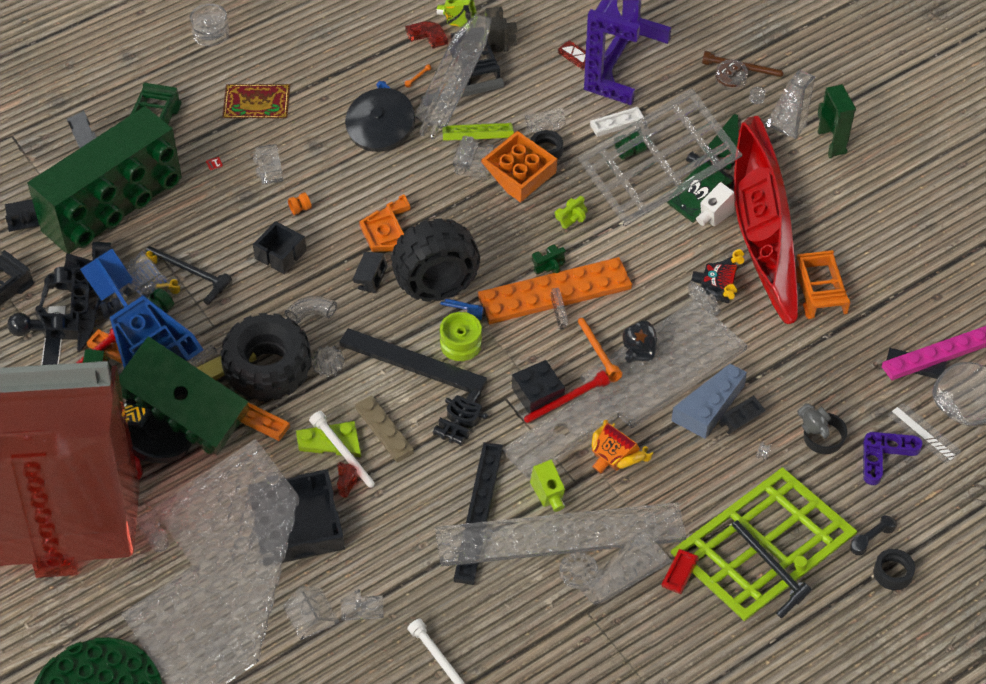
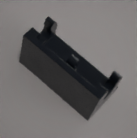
M364 252L352 279L354 283L364 285H359V290L372 293L377 292L388 267L384 254Z
M753 395L724 413L719 421V425L721 427L727 425L729 428L727 433L731 434L751 420L759 417L766 410Z

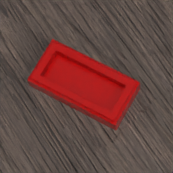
M679 549L661 584L662 587L682 594L699 557Z

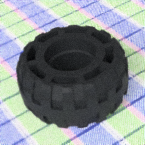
M442 218L432 221L426 220L406 230V233L397 240V245L394 246L391 256L394 275L401 289L405 290L412 298L416 300L422 299V301L431 302V300H445V298L453 297L461 290H465L477 276L480 263L479 250L470 231L454 220H443Z
M259 313L258 316L254 317L250 315L244 318L243 322H237L222 342L221 363L225 378L228 379L229 385L234 390L249 399L255 397L258 401H266V399L273 398L278 400L282 399V396L285 394H292L296 391L297 386H301L304 383L308 370L311 369V349L305 331L292 319H285L281 314L276 313L273 315ZM253 353L256 357L263 354H277L283 357L274 364L264 366L254 365L249 361Z

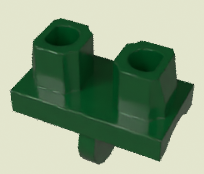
M553 244L546 249L547 254L544 256L539 251L533 253L532 262L535 274L539 275L545 271L547 273L550 271L556 274L559 273V267L565 263L564 254L566 250L564 247L558 248Z

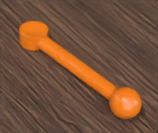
M427 64L425 66V69H423L415 77H413L411 80H406L405 87H411L412 82H414L426 71H430L432 68L431 65Z

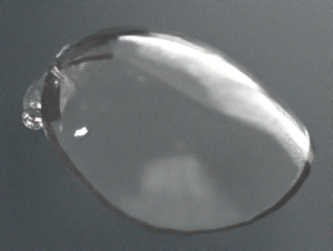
M972 362L954 363L943 371L936 380L932 390L933 399L945 415L953 421L971 427L985 426L986 366Z

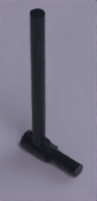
M151 246L146 248V252L152 251L153 256L157 255L159 259L212 282L213 289L203 300L206 305H210L215 297L222 293L232 281L231 276L226 273L216 277Z
M736 520L732 523V527L792 589L790 591V599L776 612L782 619L813 589L806 582L797 583L748 530Z

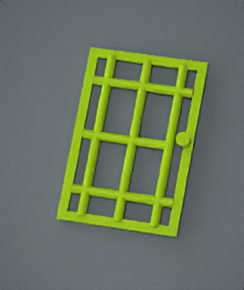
M782 467L673 548L670 553L675 557L679 549L686 551L695 544L699 549L693 553L694 555H697L700 559L706 554L721 570L712 577L705 573L697 564L692 573L742 620L746 621L789 586L782 580L762 595L758 590L778 575L773 569L753 584H750L735 570L757 553L752 547L729 564L713 550V548L736 532L732 524L707 543L702 538L729 518H732L734 521L738 520L767 551L780 561L779 564L784 570L794 563L796 569L789 575L797 581L855 536L858 531ZM781 479L787 482L778 490L772 487ZM793 488L809 501L800 510L784 497ZM765 491L770 495L745 515L740 516L737 513ZM777 501L792 516L766 536H763L748 522ZM815 508L832 521L823 530L806 516ZM800 521L815 536L787 557L771 542ZM838 528L844 531L834 540L829 536ZM821 541L827 544L809 560L803 557L805 553ZM727 575L744 589L735 598L717 584ZM752 596L756 601L746 609L743 608L740 604Z

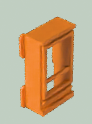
M834 251L797 254L795 261L796 282L800 283L806 301L803 303L806 318H815L816 308L841 306L843 313L848 314L850 300L845 291L834 257ZM828 265L832 276L831 280L810 282L806 268ZM834 284V290L813 292L812 285Z

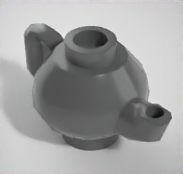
M805 403L797 411L799 417L803 419L804 424L801 425L808 434H821L824 439H827L829 436L828 421L832 419L822 406L819 409H815V406Z

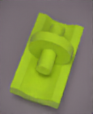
M579 196L577 199L571 198L566 203L567 207L564 209L558 208L554 212L556 220L561 222L562 228L567 229L574 222H583L586 219L585 214L588 210L584 204L585 198L583 196Z

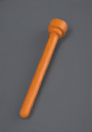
M579 318L578 324L605 366V373L610 382L620 380L622 377L620 368L611 363L585 319Z

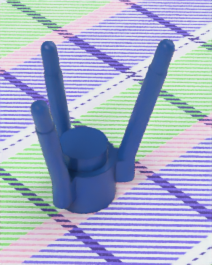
M445 299V302H440L444 306L465 309L467 313L474 315L478 320L482 321V305L468 304L451 299Z

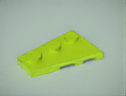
M355 421L328 425L354 457L361 458ZM314 427L296 430L299 451L322 454L324 452H333L336 455L343 456L321 429Z

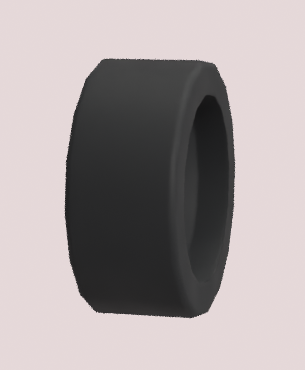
M542 130L531 137L530 140L537 145L545 142L554 144L556 148L547 152L556 157L557 160L562 156L563 139L558 133L551 130Z
M887 549L878 555L873 573L878 584L884 588L902 590L912 582L916 568L913 559L906 552L899 549ZM894 561L904 566L907 573L904 577L894 578L883 571L882 565L885 562Z

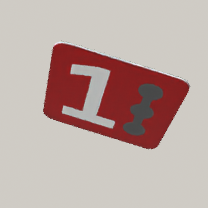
M219 157L206 161L209 170L223 167Z

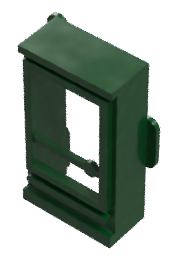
M144 82L141 93L130 115L144 106L161 108L163 110L159 118L169 124L172 115L177 114L182 105L177 88ZM148 98L165 100L166 104L162 106L146 102Z
M843 84L827 87L823 103H819L818 117L820 118L818 135L829 132L833 134L832 143H830L828 150L829 158L847 154L846 146H848L847 143L849 142L856 107Z

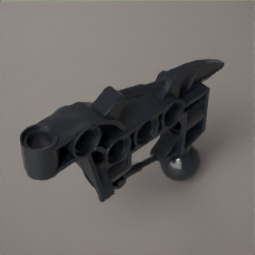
M92 242V260L66 253L64 267H56L54 273H50L44 279L41 301L35 307V314L38 320H31L24 313H14L7 322L9 332L14 336L20 337L25 336L30 331H42L47 339L78 340L77 352H81L92 335L99 303L102 301L98 296L94 309L88 306L89 291L93 290V287L80 269L111 249V242ZM56 288L71 292L70 314L46 312L43 304L49 289Z

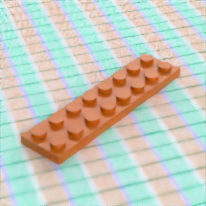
M620 257L560 271L557 274L552 273L479 291L478 298L490 325L554 309L553 306L558 308L632 289V283ZM553 298L555 299L554 302L556 303V305H553L552 303Z

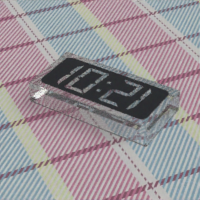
M553 288L550 297L558 328L561 330L567 327L568 319L560 288Z

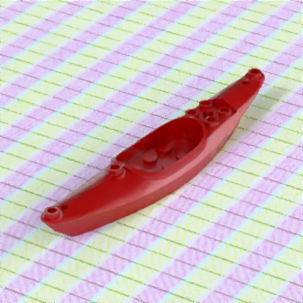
M759 116L747 117L740 127L734 169V198L737 219L755 269L773 307L784 323L791 324L798 319V295L787 194L778 160L764 123Z

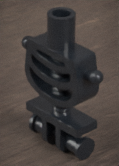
M472 389L467 398L459 395L455 396L453 400L446 398L445 402L448 404L447 417L450 421L440 417L439 426H435L433 435L441 436L442 440H446L448 437L449 443L453 444L455 442L462 447L465 439L469 437V429L467 428L475 427L480 417L483 419L488 418L487 413H482V405L477 403L482 396L480 391Z

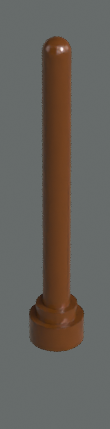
M704 51L702 64L705 65L713 63L725 65L734 62L745 70L778 77L784 75L782 70L717 57L711 54L712 52Z

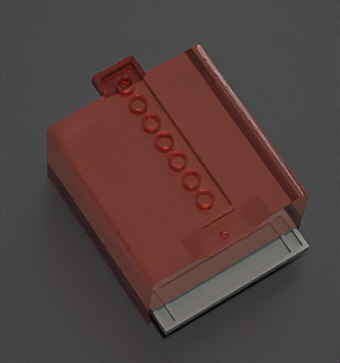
M108 361L0 368V566L32 564L36 578L78 575V561L130 557L134 553L140 484L117 366H112L111 375Z

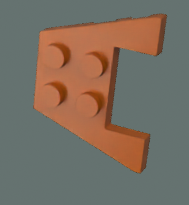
M405 194L399 196V199L394 203L391 201L386 204V208L381 211L377 210L359 221L360 228L372 252L393 251L399 237L404 235L395 215L410 210V204Z

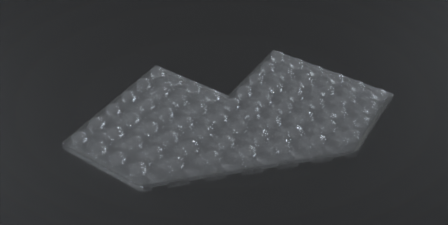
M256 439L153 506V509L193 566L123 612L122 616L167 684H227L260 660V650L262 642L265 640L268 627L267 622L272 611L275 599L274 594L279 583L282 571L281 566L283 559H285L288 538L292 531L295 519L294 514L300 498Z

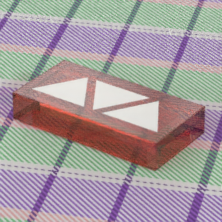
M570 40L558 48V53L580 69L583 70L585 68V50Z

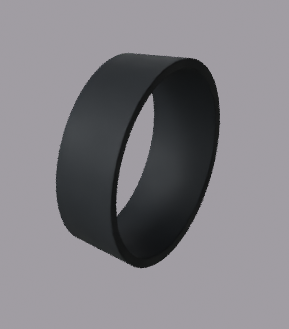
M828 413L832 418L828 421V424L839 431L841 435V442L839 444L828 447L818 445L809 439L804 430L806 445L816 453L832 454L838 451L847 437L846 424L841 418L832 413Z

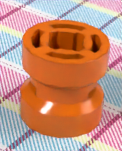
M306 192L299 194L296 198H288V204L293 215L300 214L302 210L312 209Z

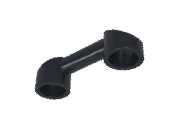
M884 515L881 517L880 523L867 533L855 536L851 541V552L858 556L865 554L868 542L881 532H894L897 524L895 519Z

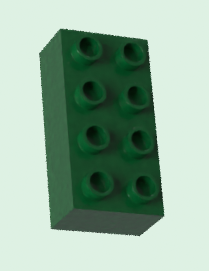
M144 106L27 182L41 232L61 250L70 254L78 248L87 247L94 237L107 228L118 226L123 218L135 209L146 207L153 197L165 189L174 188L182 178L173 128Z

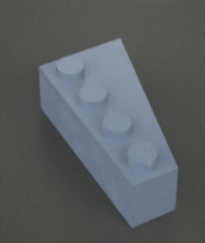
M732 364L727 365L674 406L671 421L706 439L745 386L747 372Z

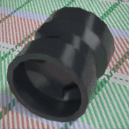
M118 297L113 298L110 302L103 301L99 303L105 321L122 309Z

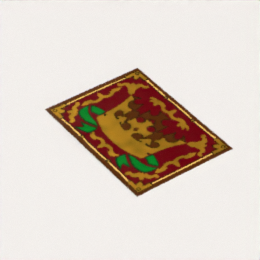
M226 84L222 118H287L290 84Z

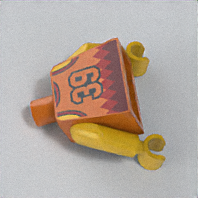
M604 420L603 425L593 432L592 452L598 457V460L592 467L600 474L604 472L608 465L618 471L620 468L624 469L641 461L648 462L653 456V452L650 454L646 453L648 451L647 446H644L642 451H639L640 448L637 443L617 430L615 423L610 425L608 420Z

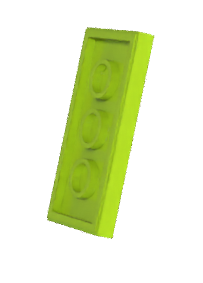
M512 123L442 126L443 141L509 138L514 134Z

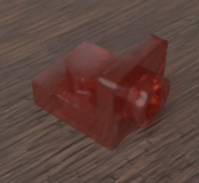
M339 462L337 465L340 476L337 481L340 496L347 498L358 481L357 469L351 464Z

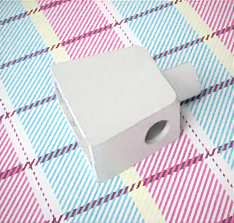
M720 182L702 200L701 214L696 217L697 222L701 226H704L707 222L717 226L735 212L734 192Z

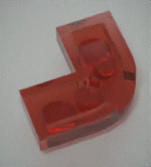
M423 21L405 26V31L411 42L427 38L432 49L448 45V39L442 27L435 22Z

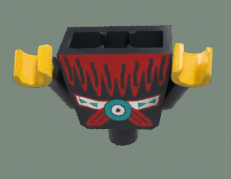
M741 249L735 250L732 254L733 257L716 263H707L704 273L693 271L691 282L702 284L700 293L712 302L722 301L729 304L730 299H734V293L737 292L735 285H733L737 268L735 264L736 262L742 264L745 260Z

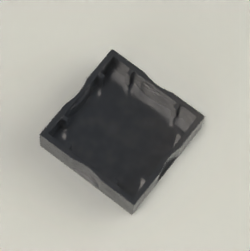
M328 469L301 474L289 479L271 480L248 485L264 567L345 550L344 536L335 507L334 493Z

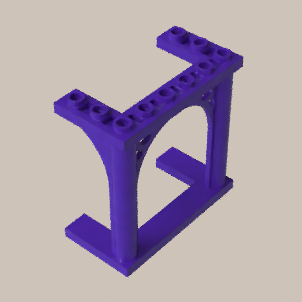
M601 0L596 10L590 9L588 12L584 90L632 105L635 89L616 83L612 75L613 67L629 40L637 42L639 35L668 44L671 36V27L640 18L641 0H623L622 15L617 7L618 0ZM606 33L614 35L615 37L605 51Z

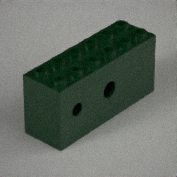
M149 336L115 381L119 391L118 394L126 400L132 399L136 402L135 406L150 409L153 413L151 415L159 422L164 420L169 424L168 427L176 433L182 432L186 435L185 438L193 444L199 443L202 445L201 449L210 455L212 453L215 455L219 454L249 411L247 400ZM180 395L187 396L186 399L181 401L176 399Z

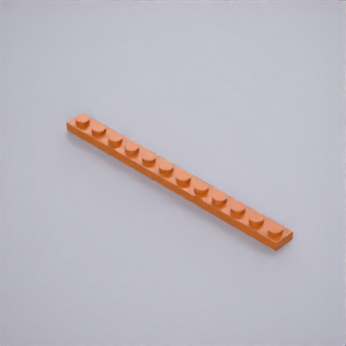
M98 329L87 341V346L93 349L107 338L108 334ZM113 342L103 350L107 357L122 363L117 342ZM248 403L249 411L241 423L280 441L290 428V423Z

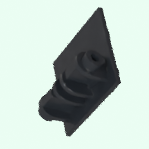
M32 199L5 204V218L9 232L39 226Z

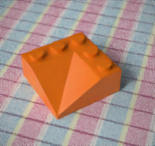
M516 131L481 160V163L503 189L520 203L551 178L557 170V158L519 131Z

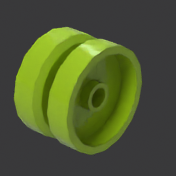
M467 312L452 313L442 320L439 330L442 353L454 361H467L477 356L482 346V326L480 321L474 315Z

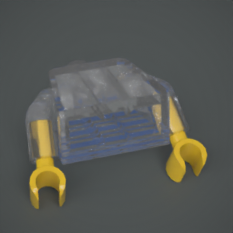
M141 251L137 257L129 260L126 269L133 278V281L122 287L121 291L127 297L135 291L145 297L157 288H161L166 292L170 290L171 293L178 294L181 286L178 285L176 279H172L170 284L167 283V278L155 265L158 262L157 255L153 256L152 251H147L146 254Z

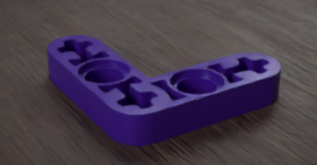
M880 432L867 433L863 442L864 481L869 485H877L881 482L883 475V453L916 456L921 451L922 440L913 435ZM895 441L898 446L891 447L887 442ZM868 456H876L878 461L872 462L868 459ZM871 469H875L874 476L876 477H872V475L870 474Z

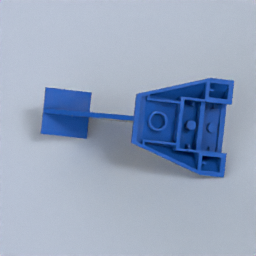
M110 249L80 269L101 301L116 293L124 306L123 309L110 317L124 368L148 336L185 361L190 360L204 350L193 333L146 297L141 296L134 302L128 303L120 289L133 281V278L113 249Z

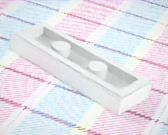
M635 107L590 121V126L596 136L599 137L645 123V117L640 109Z

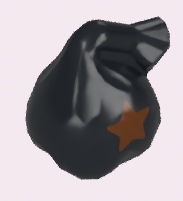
M643 320L623 331V344L628 349L625 357L627 363L634 361L649 362L654 358L657 335L650 322Z

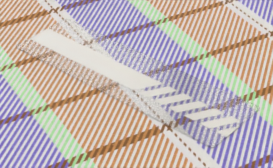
M905 403L900 404L888 414L890 418L908 433L919 437L923 445L945 464L961 452L958 447Z

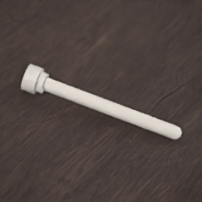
M322 411L314 413L309 419L310 423L325 433L364 483L372 488L375 485L374 481L328 426L325 414Z
M422 619L413 621L408 626V631L411 635L421 639L454 684H465L426 633V625Z

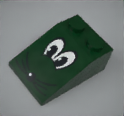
M705 161L692 171L667 200V204L694 223L696 217L701 214L702 200L720 182L731 189L732 180Z

